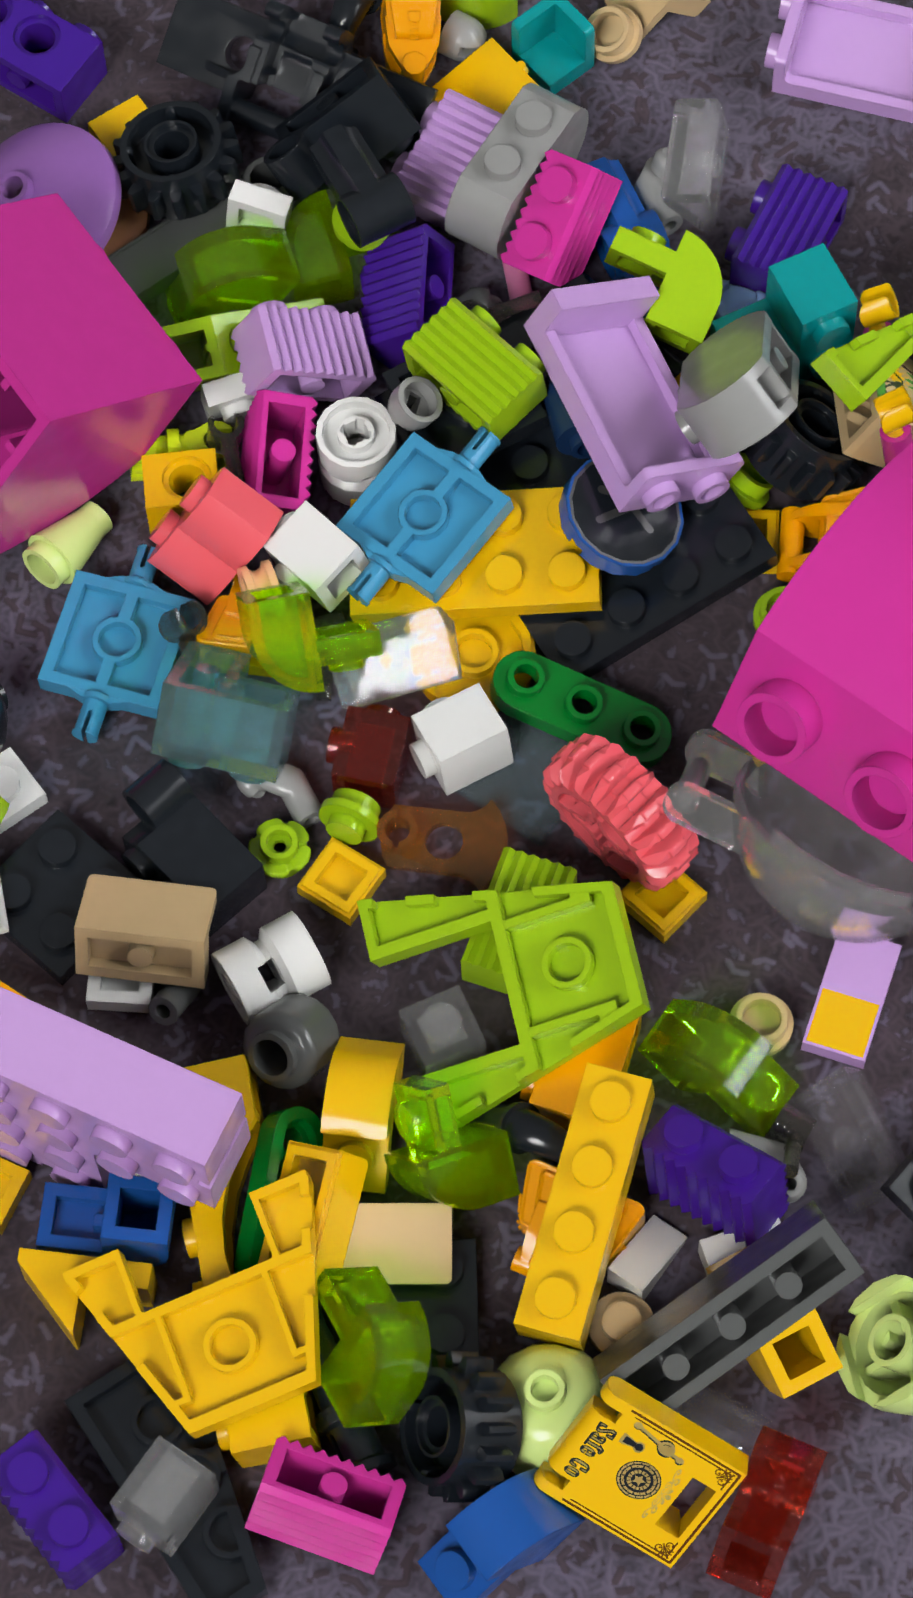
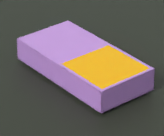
M839 927L806 1028L801 1050L864 1069L902 945Z

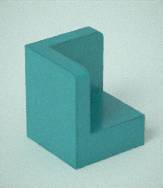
M541 0L512 22V58L516 62H525L529 69L528 75L540 87L556 94L594 67L595 29L568 0Z

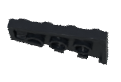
M130 1360L64 1400L71 1415L188 1598H263L268 1595L248 1531L244 1528L245 1522L214 1431L197 1439L189 1435Z

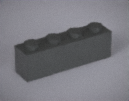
M812 1200L594 1357L592 1360L599 1380L604 1385L610 1376H617L675 1410L865 1272L818 1205Z

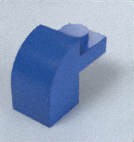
M109 1173L107 1188L45 1182L36 1249L99 1257L119 1249L125 1255L126 1261L151 1263L153 1267L162 1265L169 1257L176 1202L163 1195L157 1189L159 1183L143 1176H133L132 1179H125Z
M534 1468L507 1479L462 1510L445 1525L449 1531L417 1562L443 1598H486L515 1570L537 1563L547 1557L586 1520L585 1517L542 1492L534 1482V1474L538 1469Z

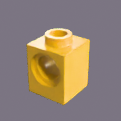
M215 448L141 455L145 507L150 534L168 510L172 509L178 514L184 510L179 505L183 498L180 494L187 491L201 474L208 480H211L219 471Z

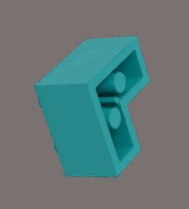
M822 243L769 266L766 297L713 320L710 326V336L742 316L756 311H766L773 325L800 360L799 379L807 380L814 377L817 380H822L821 376L810 364L826 350L832 347L836 349L853 340L858 300L825 244Z

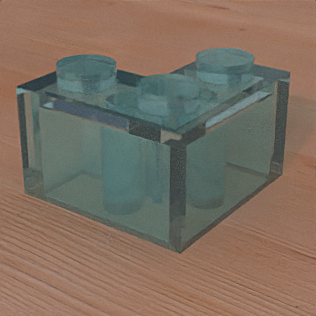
M190 640L163 682L151 754L167 757L171 764L180 768L200 769L205 766L229 772L232 778L243 783L261 784L266 781L276 783L288 761L301 690L247 678L251 654Z

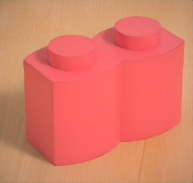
M225 467L221 468L211 480H208L201 474L190 486L179 503L184 510L180 514L172 509L168 510L150 534L149 539L156 544V547L147 561L201 602L209 605L235 577L237 568L246 566L265 545L284 512Z

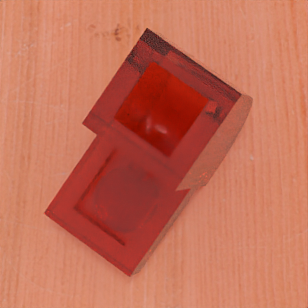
M763 1425L748 1462L747 1476L741 1482L738 1493L723 1522L706 1574L762 1598H771L806 1516L828 1452Z

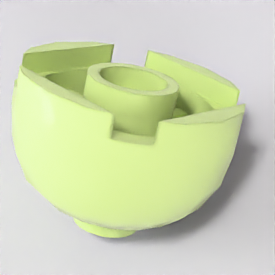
M894 1274L873 1282L851 1305L848 1312L856 1315L850 1326L848 1336L839 1333L836 1352L843 1368L838 1370L847 1391L857 1399L868 1403L880 1411L913 1416V1278Z
M557 1343L532 1344L510 1355L498 1368L512 1382L522 1411V1442L518 1459L512 1471L517 1475L534 1468H539L545 1461L548 1462L550 1450L592 1396L596 1395L601 1398L600 1391L603 1384L599 1380L592 1358L584 1351Z

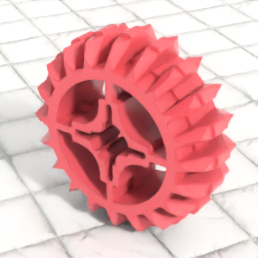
M583 733L573 742L570 741L567 745H564L551 758L552 762L543 771L544 780L542 781L550 804L559 811L560 820L571 828L574 832L573 836L579 838L587 846L588 851L599 857L606 867L610 866L622 879H629L634 883L639 882L646 889L653 891L664 888L674 879L677 880L690 867L689 863L699 853L697 847L700 844L697 833L694 831L693 821L683 813V805L675 801L669 793V788L663 786L655 778L653 771H648L642 766L636 756L628 755L619 744L610 743L605 737Z

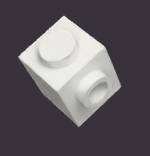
M306 500L295 512H289L281 517L269 540L263 546L276 563L274 570L278 582L296 598L305 590L330 613L349 594L347 591L348 586L352 585L370 563L361 548Z
M479 683L453 696L435 699L422 711L411 716L417 740L409 744L412 757L423 777L427 779L435 775L447 796L514 763L508 729Z

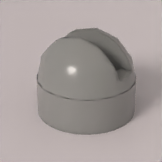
M460 10L454 11L441 31L437 49L438 53L454 61H464L485 43L487 33L484 26L476 18Z
M420 376L408 377L392 391L388 399L387 411L396 425L399 424L408 431L420 430L431 424L441 414L443 408L442 396L438 388L428 379ZM409 395L417 398L411 409L406 405Z

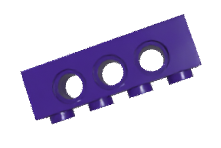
M0 0V85L67 123L108 73L101 39L86 25L81 23L73 25L55 15L41 0ZM38 50H47L42 53H33Z

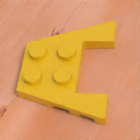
M305 1169L249 1193L272 1253L270 1259L145 1312L125 1255L119 1249L62 1272L66 1284L81 1299L105 1332L136 1367V1370L184 1429L195 1439L321 1386L314 1184L311 1176Z

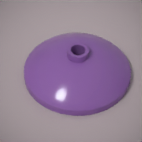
M45 123L31 126L3 141L0 144V205L58 193L93 240L104 249L116 226L122 198L120 174L109 150L89 132L80 127L65 123Z

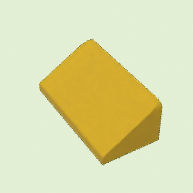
M289 1140L279 1180L304 1169L311 1176L314 1184L318 1287L335 1290L339 1285L368 1169V1161L365 1158L345 1151ZM264 1237L258 1264L272 1257L266 1237Z

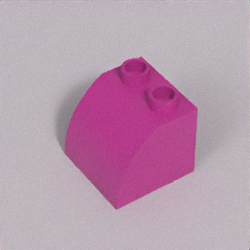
M58 193L0 205L1 554L64 518L139 462L141 455L146 454L202 382V379L183 356L177 344L162 329L111 263L104 250L93 240Z
M913 442L894 457L856 496L792 577L758 627L712 725L747 749L757 759L772 766L847 817L863 831L876 837L911 862H913Z

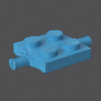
M481 426L459 454L439 449L415 432L409 436L336 525L361 548L370 562L352 585L347 588V591L357 601L360 600L361 604L368 606L374 596L391 578L394 581L407 583L434 603L440 600L514 509L511 498L486 482L479 471L480 467L494 450L501 445L497 436L491 431L488 433V430Z
M140 544L137 547V553L129 576L104 577L76 570L37 679L40 689L73 697L83 704L75 727L72 730V735L83 742L85 736L88 743L97 742L107 711L123 710L160 720L197 614V605L195 599L167 593L152 583L157 568L147 560L155 549L153 546H151L150 551H148L146 544Z

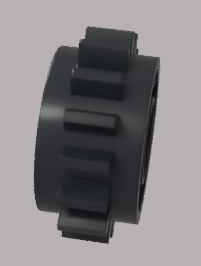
M169 101L149 107L131 121H128L125 124L126 128L121 138L114 139L112 143L116 156L113 158L121 179V199L129 198L133 211L139 213L145 210L153 215L154 220H160L161 218L185 220L204 214L215 207L221 200H225L228 197L227 192L231 183H234L235 179L240 180L241 178L237 165L243 163V155L232 122L223 123L218 109L214 108L209 111L196 101Z
M799 379L798 406L791 415L767 436L744 449L750 463L768 483L781 492L802 500L819 501L825 494L838 495L843 491H848L864 473L861 467L866 463L842 454L833 393L821 385L805 379Z
M447 1351V1355H434L431 1357L432 1367L421 1369L413 1378L406 1391L400 1415L401 1446L408 1468L419 1482L428 1486V1494L431 1497H443V1502L446 1503L474 1502L475 1499L490 1491V1486L499 1485L504 1482L516 1464L523 1433L521 1405L517 1392L505 1373L493 1368L494 1359L492 1357L479 1356L478 1352Z

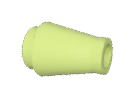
M91 501L86 502L77 511L29 538V547L22 554L27 569L40 583L48 588L57 589L62 583L71 584L76 570H82L103 537L112 530V521L106 511L98 504Z

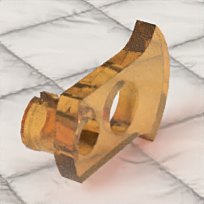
M492 799L485 807L473 812L394 804L392 809L380 818L377 825V836L381 842L382 857L387 869L459 877L470 881L478 891L489 888L503 848L509 846L505 821ZM448 826L455 828L463 837L461 850L449 859H439L431 855L426 845L429 835L439 827ZM397 828L408 829L410 831L406 839L399 841L398 848H396L393 841L389 839L390 834Z

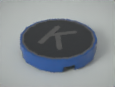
M592 459L585 461L564 485L558 505L561 528L568 541L573 538L575 544L582 550L579 555L591 566L612 575L637 576L659 565L679 543L684 525L681 502L674 503L658 512H648L646 508L619 513Z

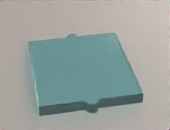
M509 717L505 725L509 733L514 763L456 791V793L491 814L493 824L500 825L504 823L541 847L561 821L559 811L550 804L548 794L544 790L542 782L544 780L543 771L552 762L551 758L568 742Z

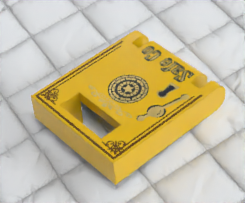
M610 1376L601 1388V1398L596 1395L592 1396L550 1450L548 1462H543L536 1470L534 1482L545 1494L669 1568H672L747 1476L749 1455L617 1376ZM694 1478L707 1487L681 1518L679 1509L671 1504L691 1479Z

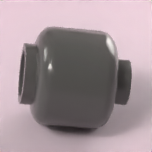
M287 994L261 1010L252 1018L245 1028L242 1045L253 1073L263 1082L278 1089H295L311 1081L330 1065L340 1036L337 1023L332 1014L317 999L305 994Z

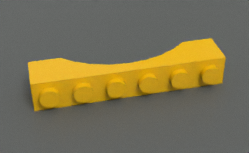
M245 1054L183 1067L242 1093L246 1111L245 1117L248 1121L251 1136L216 1207H210L196 1200L194 1206L190 1207L191 1218L182 1219V1232L188 1256L190 1259L198 1257L202 1281L192 1283V1292L235 1274L234 1259L236 1251L234 1234L239 1198L250 1165L254 1159L259 1130L264 1121L257 1077L253 1073ZM311 1390L215 1431L221 1451L230 1450L231 1455L242 1468L267 1464L276 1439L282 1436H286L289 1443L298 1440L302 1448L311 1445L315 1452L322 1450L320 1436L315 1426L317 1420Z

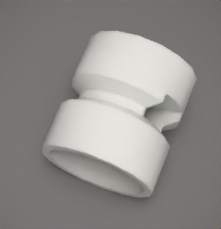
M356 396L337 400L323 411L317 421L315 436L319 456V474L323 487L333 499L350 506V499H358L397 452L395 423L381 403L368 397Z
M293 911L262 926L259 929L257 941L252 942L242 937L211 954L216 972L228 996L247 1025L261 1010L287 994H305L310 996L331 984L330 975L319 950L304 924ZM265 962H267L275 977L266 982L258 970V967L264 965Z

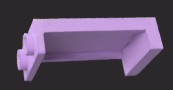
M781 0L778 19L785 20L786 22L782 34L771 33L764 67L774 69L771 92L913 123V8L877 0Z
M650 276L551 289L523 325L619 513L646 508L648 512H658L674 503L693 499L699 504L713 501L730 488L729 481L745 463L739 452L725 458L713 459L701 442L695 445L692 444L681 431L675 418V412L678 411L677 390L679 386L643 319V316L660 296Z

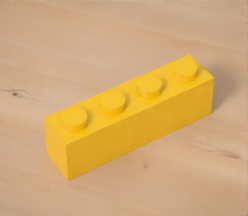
M587 1062L513 1324L518 1335L584 1351L641 1148V1141L643 1140L653 1105L655 1092L652 1079Z

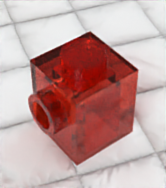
M371 704L365 708L348 705L343 727L333 725L327 745L326 763L333 764L331 772L333 794L335 790L340 788L355 789L372 797L380 807L396 810L410 754L409 744L412 743L411 717L403 716L396 709L381 704Z

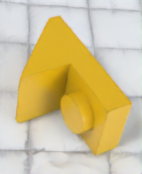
M19 1248L17 1261L24 1279L74 1347L79 1350L86 1306L66 1284L62 1272L97 1257ZM127 1261L142 1305L144 1307H154L158 1282L153 1265L151 1263Z

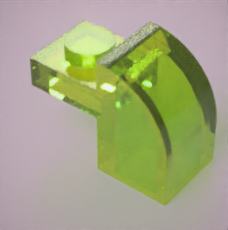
M326 189L305 198L293 209L285 233L282 234L285 276L293 302L323 298L325 305H333L355 299L353 272L348 257L366 253V251H356L347 247L335 235L332 226V213L334 209H332ZM398 230L389 234V236L398 233Z
M239 225L208 232L180 248L174 254L180 274L165 290L168 309L176 324L209 315L227 313L230 310L252 309L266 301H282L299 283L301 277L285 229Z
M298 581L235 593L242 636L249 652L272 678L288 688L308 693L325 692L321 667L328 666L331 672L352 671L366 666V658L383 655L380 630L366 618L315 628L310 592Z
M673 998L637 1049L677 1089L708 1094L747 1133L761 1137L766 1135L799 1087V1084L768 1054L773 1045L762 1035L726 1011L700 1001Z
M414 1075L393 1083L397 1104L394 1108V1119L400 1135L406 1141V1146L385 1153L384 1157L392 1176L405 1190L415 1196L462 1210L480 1209L520 1195L508 1132L506 1130L476 1122L458 1128L449 1084L446 1082Z
M378 1266L324 1269L317 1279L318 1299L335 1328L340 1341L321 1366V1385L344 1428L399 1424L419 1396L429 1370L431 1344L424 1310L419 1301L397 1302Z

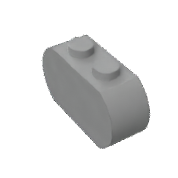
M528 83L523 86L461 173L448 203L445 215L446 232L502 260L500 254L507 252L505 243L512 240L510 232L517 229L515 220L522 218L520 209L527 206L525 198L532 195L530 186L537 183L535 175L542 172L540 163L547 161L544 152L553 149L577 159L588 127V111L534 83Z
M756 311L727 324L703 341L682 362L680 385L677 390L678 411L675 412V418L685 437L694 445L701 442L713 459L734 455L755 444L783 423L798 406L800 360L773 325L766 311Z

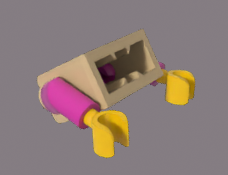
M884 283L861 292L860 301L862 306L859 317L860 322L865 327L863 334L871 330L878 331L891 325L887 321L899 317L898 301L889 283ZM908 358L864 403L852 412L833 391L842 454L884 468L894 457L913 442V360Z

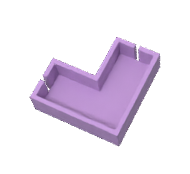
M0 987V1157L21 1167H26L30 1160L40 1165L46 1164L53 1168L50 1174L51 1178L57 1183L107 1188L109 1173L125 1179H132L135 1173L159 1183L157 1189L163 1195L179 1204L193 1207L197 1200L215 1208L251 1139L248 1121L245 1117L246 1111L242 1093Z

